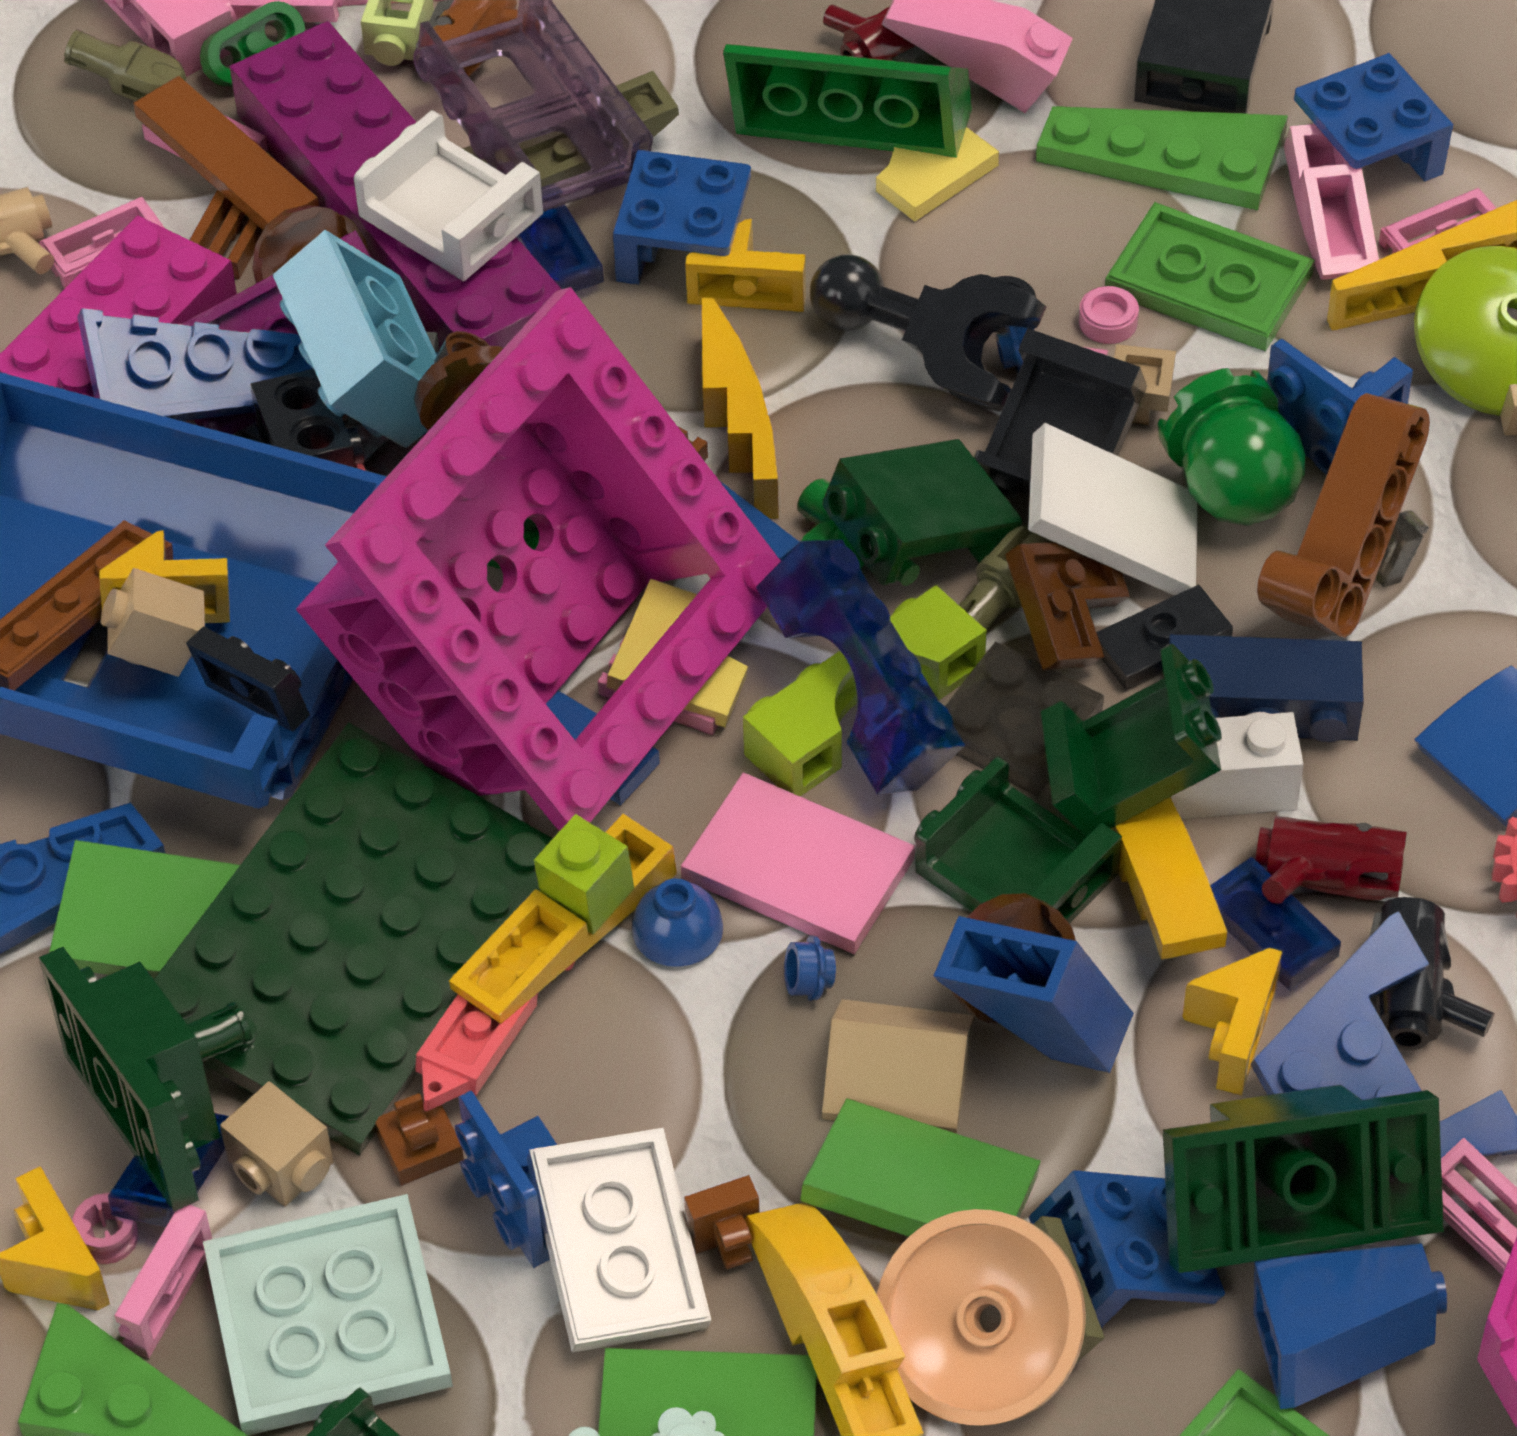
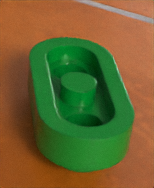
M280 1L270 2L250 11L214 32L204 41L200 51V63L204 73L211 81L220 86H233L230 68L225 67L221 63V50L229 51L233 57V64L304 32L305 24L302 16L293 6ZM267 23L272 24L277 30L275 42L270 41L265 35Z

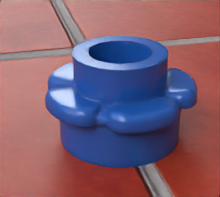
M1005 326V332L995 335L998 354L1003 369L1015 367L1018 375L1023 363L1018 349L1027 328Z
M810 935L806 942H790L784 961V977L788 993L790 995H807L809 1001L819 1000L824 989H831L836 976L834 953L832 949H824L820 946L821 941L817 936Z

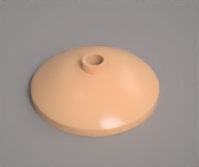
M972 1209L946 1214L932 1220L911 1234L893 1254L884 1270L877 1290V1296L906 1356L899 1366L898 1372L909 1398L922 1409L944 1420L965 1425L986 1426L1002 1424L1024 1417L1041 1407L1059 1391L1074 1369L1080 1355L1085 1334L1086 1311L1084 1296L1076 1271L1064 1251L1049 1235L1032 1223L1014 1215L993 1210ZM993 1305L1001 1314V1323L995 1331L987 1332L980 1324V1315L986 1307Z

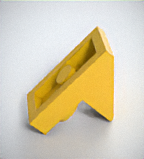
M751 218L738 223L729 255L718 256L691 252L686 256L687 304L702 305V298H714L718 306L804 312L806 299V255L753 251Z
M164 530L155 532L100 570L102 610L112 589L121 590L132 569L136 568L204 591L205 623L230 622L227 558L166 560Z
M1272 948L1265 949L1195 978L1186 985L1183 1019L1215 1029L1208 1059L1219 1062L1216 1089L1240 1096L1243 1094L1251 1070L1250 1064L1255 1058L1277 990L1282 951Z
M41 1166L15 1178L23 1205L13 1209L26 1240L0 1252V1277L4 1288L15 1294L97 1311L108 1306L110 1302L101 1271Z

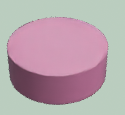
M1103 286L1095 288L1085 294L1080 302V329L1088 338L1099 343L1115 344L1123 342L1130 338L1137 329L1138 302L1131 293L1119 287Z

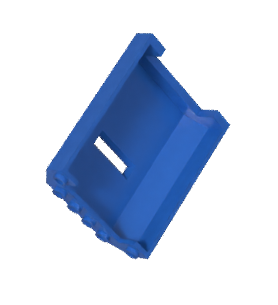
M0 372V619L123 520L152 534L164 530V539L172 543L173 560L227 558L230 622L205 623V627L227 639L231 636L241 639L254 653L270 661L280 659L288 664L301 680L302 687L299 691L310 713V716L292 732L279 725L278 720L262 716L207 687L192 655L179 677L143 665L131 664L124 659L109 655L107 650L87 687L64 681L94 626H92L16 690L0 687V734L257 809L268 806L270 797L280 800L292 797L353 681L351 675L297 612L296 608L338 563L325 544L387 476Z

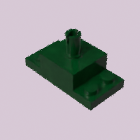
M64 946L40 956L39 961L65 1058L173 1212L199 1201L192 1172L201 1167L196 1149L221 1138L203 1061L252 1041L250 1027L242 1010L238 1008L236 1002H231L226 1007L187 1024L141 962L97 979L89 966L79 969Z
M1341 1084L1211 1103L1210 1123L1163 1129L1169 1264L1178 1273L1444 1232L1439 1098L1428 1090L1362 1100Z

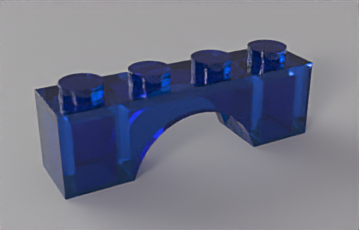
M843 540L800 541L756 586V589L785 638L822 636L838 647L847 659L856 683L857 711L854 725L846 742L876 794L919 790L965 747L964 742L953 726L952 716L948 709L938 701L921 672L920 662L907 649L890 620V613L887 607L874 594L860 570V564L856 555L846 547Z

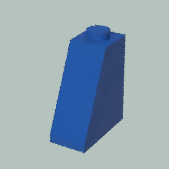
M962 916L957 918L933 975L939 983L1050 1059L1108 1073L1111 1072L1134 1014L1077 941Z
M1422 1244L1254 1261L1253 1314L1280 1409L1295 1408L1434 1345L1436 1315L1447 1312V1291L1441 1271L1431 1272Z

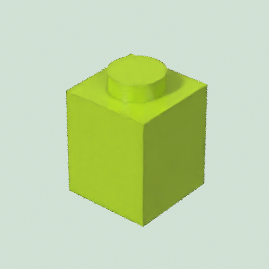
M577 814L568 821L534 859L540 892L586 922L588 932L593 935L634 889L628 846Z

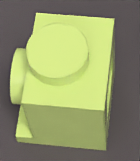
M368 0L360 21L364 53L366 55H373L378 62L389 66L398 65L403 59L417 61L416 44L434 12L433 0ZM391 1L412 4L410 12L392 10Z

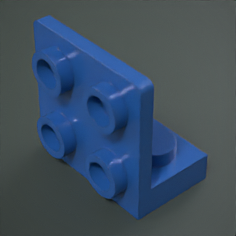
M1390 53L1295 89L1294 101L1352 168L1359 169L1397 154L1403 162L1408 163L1424 182L1444 174L1454 124Z
M638 150L613 231L616 282L639 285L645 262L653 263L655 261L658 248L718 256L729 255L751 179V166L744 163Z
M1279 339L1271 345L1267 381L1278 398L1279 414L1300 436L1305 455L1313 460L1322 472L1328 474L1350 412L1358 398L1368 393L1408 404L1413 369L1394 357L1376 372L1369 371L1362 375L1353 388H1351L1284 339Z
M472 1090L458 1096L462 1122L455 1125L457 1138L467 1156L466 1159L460 1161L462 1173L473 1194L477 1198L487 1195L497 1210L492 1214L493 1220L506 1246L510 1250L520 1247L534 1269L549 1261L550 1257L540 1219L538 1195L532 1185L527 1156L529 1149L554 1146L557 1143L539 1116L500 1134Z
M1073 1170L1029 1216L1030 1223L1032 1224L1041 1216L1061 1218L1101 1328L1131 1298L1215 1304L1225 1295L1216 1268L1178 1273L1169 1264L1165 1178Z

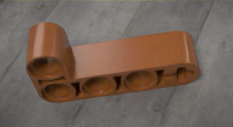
M1368 393L1358 398L1350 412L1298 554L1293 555L1276 550L1266 559L1261 569L1257 594L1262 605L1286 621L1345 638L1354 631L1363 613L1428 438L1430 419L1429 413L1425 408Z

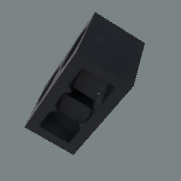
M314 369L250 383L256 429L262 443L356 468L355 465L364 463L363 447L356 427L346 429L345 424H348V415L337 416L323 403L318 394V388L321 384Z

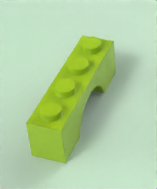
M937 585L918 598L905 600L895 609L890 617L869 631L863 630L855 634L843 649L822 663H814L805 668L793 683L775 695L766 696L758 700L749 709L748 713L743 716L744 755L777 787L801 797L842 768V729L840 722L852 707L866 698L886 692H911L936 701L941 700L985 669L987 630Z

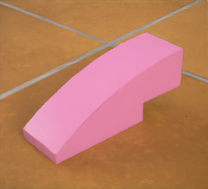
M1315 124L1290 126L1284 144V151L1301 225L1312 259H1315L1314 264L1320 279L1338 278L1379 260L1362 168H1352Z

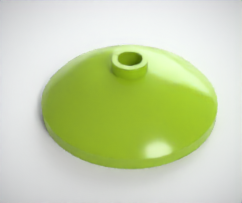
M1486 246L1467 250L1454 256L1440 266L1431 276L1418 299L1414 316V333L1417 348L1426 369L1443 390L1472 409L1500 416L1509 386L1517 384V320L1510 317L1507 308L1517 310V248Z

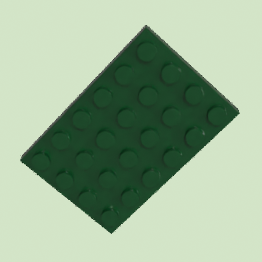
M348 722L154 980L187 1024L222 1009L231 1002H236L248 1022L252 1041L203 1061V1064L253 1094L270 1081L327 1127L330 1139L360 1156L376 1133L375 1122L379 1116L391 1112L394 1107L393 1103L400 1099L417 1075V1072H415L417 1052L458 995L451 990L449 980L535 889L539 890L534 859L553 838Z

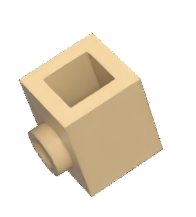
M133 568L121 590L112 589L103 606L101 624L108 627V654L124 659L131 664L143 665L179 677L191 657L186 642L203 626L205 627L204 591Z
M270 1081L220 1124L227 1159L233 1164V1169L241 1182L255 1194L261 1195L266 1191L284 1207L301 1192H309L316 1188L334 1163L327 1127Z

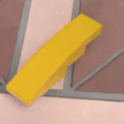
M702 298L704 428L728 427L729 473L753 472L754 507L769 519H778V476L773 430L760 382L740 338L714 298Z
M1171 797L1111 828L1122 836L1119 866L1121 882L1128 881L1141 921L1148 920L1161 960L1226 947L1227 929L1202 864Z

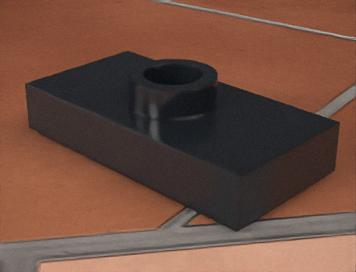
M1198 584L1096 633L1104 654L1103 662L1124 689L1127 690L1164 672L1160 650L1169 645L1170 634L1232 637L1233 626Z

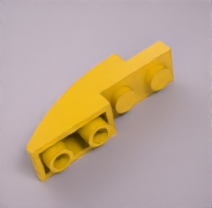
M804 1202L747 1215L744 1220L752 1237V1246L792 1346L805 1344L841 1436H922L924 1432L898 1372V1368L906 1356L875 1290L841 1236L813 1205Z

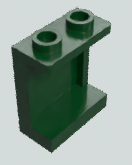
M960 439L840 458L822 502L829 517L835 522L858 553L860 559L867 565L881 585L894 584L904 561L908 558L968 548L978 563H980L1010 531L1021 526L1023 522L1022 518Z
M1170 644L1160 650L1164 671L1163 679L1085 721L1062 700L1041 711L1053 806L1086 837L1100 823L1111 829L1221 771L1217 742L1222 739V733L1215 716L1211 712L1209 695L1214 692L1212 680L1199 660L1192 659L1189 661L1174 644Z
M997 756L982 771H972L959 786L956 796L940 812L933 810L921 821L914 835L916 843L915 873L972 912L980 904L999 895L1026 893L1056 908L1070 924L1119 874L1122 836L1103 823H1100L1086 837L1011 786L1008 781L1009 763Z

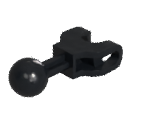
M853 254L837 255L826 260L816 270L810 284L812 307L824 323L840 330H854L869 324L871 321H876L904 331L902 341L923 354L925 368L935 384L948 390L951 395L962 401L998 412L1003 410L1011 388L1009 385L1001 383L992 373L985 371L981 360L983 346L993 332L1005 326L1024 327L1032 330L1037 328L1047 308L1044 303L1030 292L984 274L964 278L952 287L942 290L924 285L918 299L885 287L879 270L867 259Z

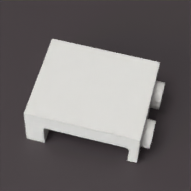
M431 110L415 124L405 128L400 136L375 157L366 160L354 175L358 212L361 218L462 281L468 279L543 214L539 171L521 162L506 175L450 142L445 136L443 116L434 110Z

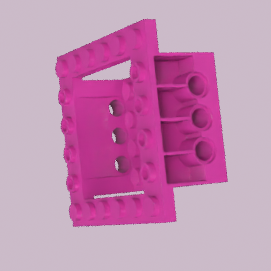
M569 287L556 291L325 544L338 563L300 603L296 610L425 766L478 796L526 790L553 825L560 831L575 814L588 822L594 819L793 576L577 294ZM527 518L536 524L539 531V543L535 550L531 549L523 538V524ZM491 559L499 564L503 573V584L498 592L491 588L486 578L487 564ZM707 574L710 580L576 740H574L546 703L646 585H648L650 579L664 582Z

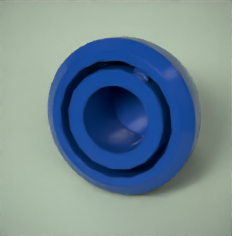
M669 879L650 889L641 898L633 914L632 937L636 947L648 959L661 965L680 967L700 962L713 953L722 939L723 920L717 903L705 889L683 879Z

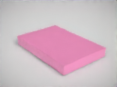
M743 772L682 863L681 879L694 883L703 889L806 934L817 936L820 940L855 955L914 861L915 845Z

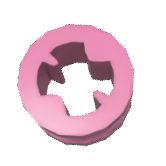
M110 1193L96 1194L84 1200L76 1208L72 1222L96 1263H116L126 1258L135 1249L139 1239L138 1226L133 1209L129 1202L121 1196ZM106 1220H116L119 1229L116 1234L111 1236L108 1230H106L105 1238L95 1237L92 1227L96 1223L101 1222L102 1226L106 1227Z

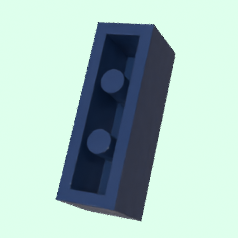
M1170 634L1169 645L1174 644L1189 661L1192 659L1199 660L1210 675L1214 692L1209 695L1211 712L1215 718L1246 716L1255 712H1266L1269 714L1293 712L1298 738L1316 739L1322 742H1335L1338 740L1358 741L1364 704L1362 641Z

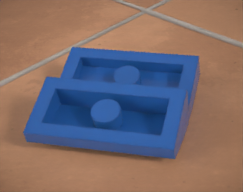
M1511 665L1463 696L1414 739L1418 748L1505 827H1507L1508 820L1511 817L1517 818V669Z

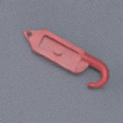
M573 962L568 968H566L565 971L571 970L575 962ZM539 992L502 1024L460 995L455 997L416 1054L415 1072L422 1074L423 1109L425 1111L434 1109L470 1090L477 1096L536 1008Z

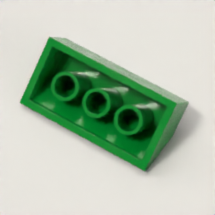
M725 45L723 56L736 134L894 151V147L957 158L972 111L968 68L747 45Z

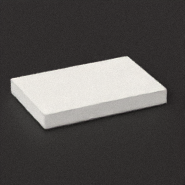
M1044 423L1033 433L1029 531L1174 596L1196 586L1197 501L1189 494L1187 488L1047 423Z
M664 1128L529 1149L527 1156L532 1185L538 1195L540 1219L572 1353L708 1329L711 1323V1316Z

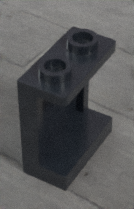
M1155 0L1137 59L1134 101L1192 112L1247 114L1250 106L1253 76L1264 37L1269 33L1272 23L1274 0Z
M1027 328L1018 349L1023 360L1022 366L985 452L977 450L974 458L1005 497L1016 498L1018 492L1030 496L1033 433L1044 423L1118 456L1147 388L1141 367Z

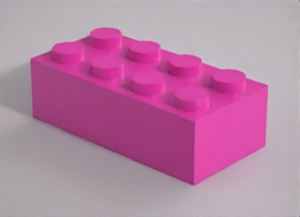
M137 215L0 353V372L94 397L77 319L81 308L101 310L105 316L131 319L134 314L159 317V322L182 324L237 294L232 262Z

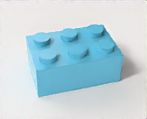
M324 230L273 274L283 298L280 301L281 310L297 329L302 341L299 344V351L306 362L315 370L321 384L318 388V394L328 409L337 416L342 417L346 414L359 421L369 433L377 438L385 436L407 448L428 431L420 422L414 397L418 381L434 364L437 354L400 275L327 230Z

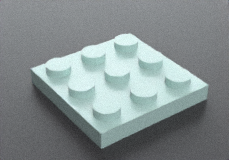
M408 1194L203 1241L242 1431L248 1436L316 1420L329 1404L336 1400L344 1401L359 1387L372 1397L373 1406L453 1387Z

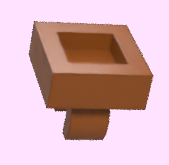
M420 1093L393 1103L394 1111L379 1116L375 1122L376 1134L401 1186L464 1160L463 1149L443 1106L440 1105L425 1111Z
M750 1175L684 1197L685 1216L695 1254L717 1247L727 1270L753 1261L752 1253L748 1247V1244L752 1243V1237L744 1219L747 1215L760 1213L759 1196Z

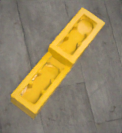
M1517 200L1332 280L1327 322L1331 330L1334 331L1415 313L1421 292L1431 276L1445 262L1460 253L1486 246L1517 248Z
M622 814L606 833L628 846L634 889L594 935L588 932L586 922L535 889L449 980L451 990L502 1024L636 909L646 892L677 875L673 846L627 815Z

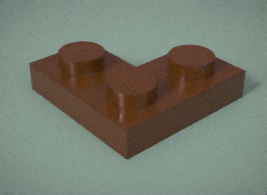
M1056 542L1019 544L1007 552L1005 556L1042 669L1089 667L1104 658L1088 608L1115 607L1130 597L1122 572Z

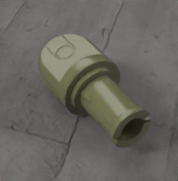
M76 29L69 38L64 52L65 64L90 71L108 79L113 93L134 101L139 100L177 76L186 81L185 71L178 60L134 40L120 47Z
M1019 526L1010 531L988 556H985L976 567L978 583L959 604L986 630L989 629L991 624L1006 608H1022L1005 554L1019 544L1054 542L1029 531V526Z

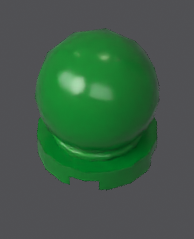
M1221 368L1198 377L1176 393L1174 399L1178 407L1171 413L1167 421L1159 419L1157 424L1158 436L1168 456L1179 467H1183L1189 494L1203 509L1218 521L1248 526L1274 518L1295 501L1305 476V452L1298 433L1279 414L1278 398L1268 381L1259 371L1252 369L1250 376H1233L1229 368Z

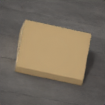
M842 999L831 1020L822 1119L835 1121L846 1098L957 1133L974 1015Z

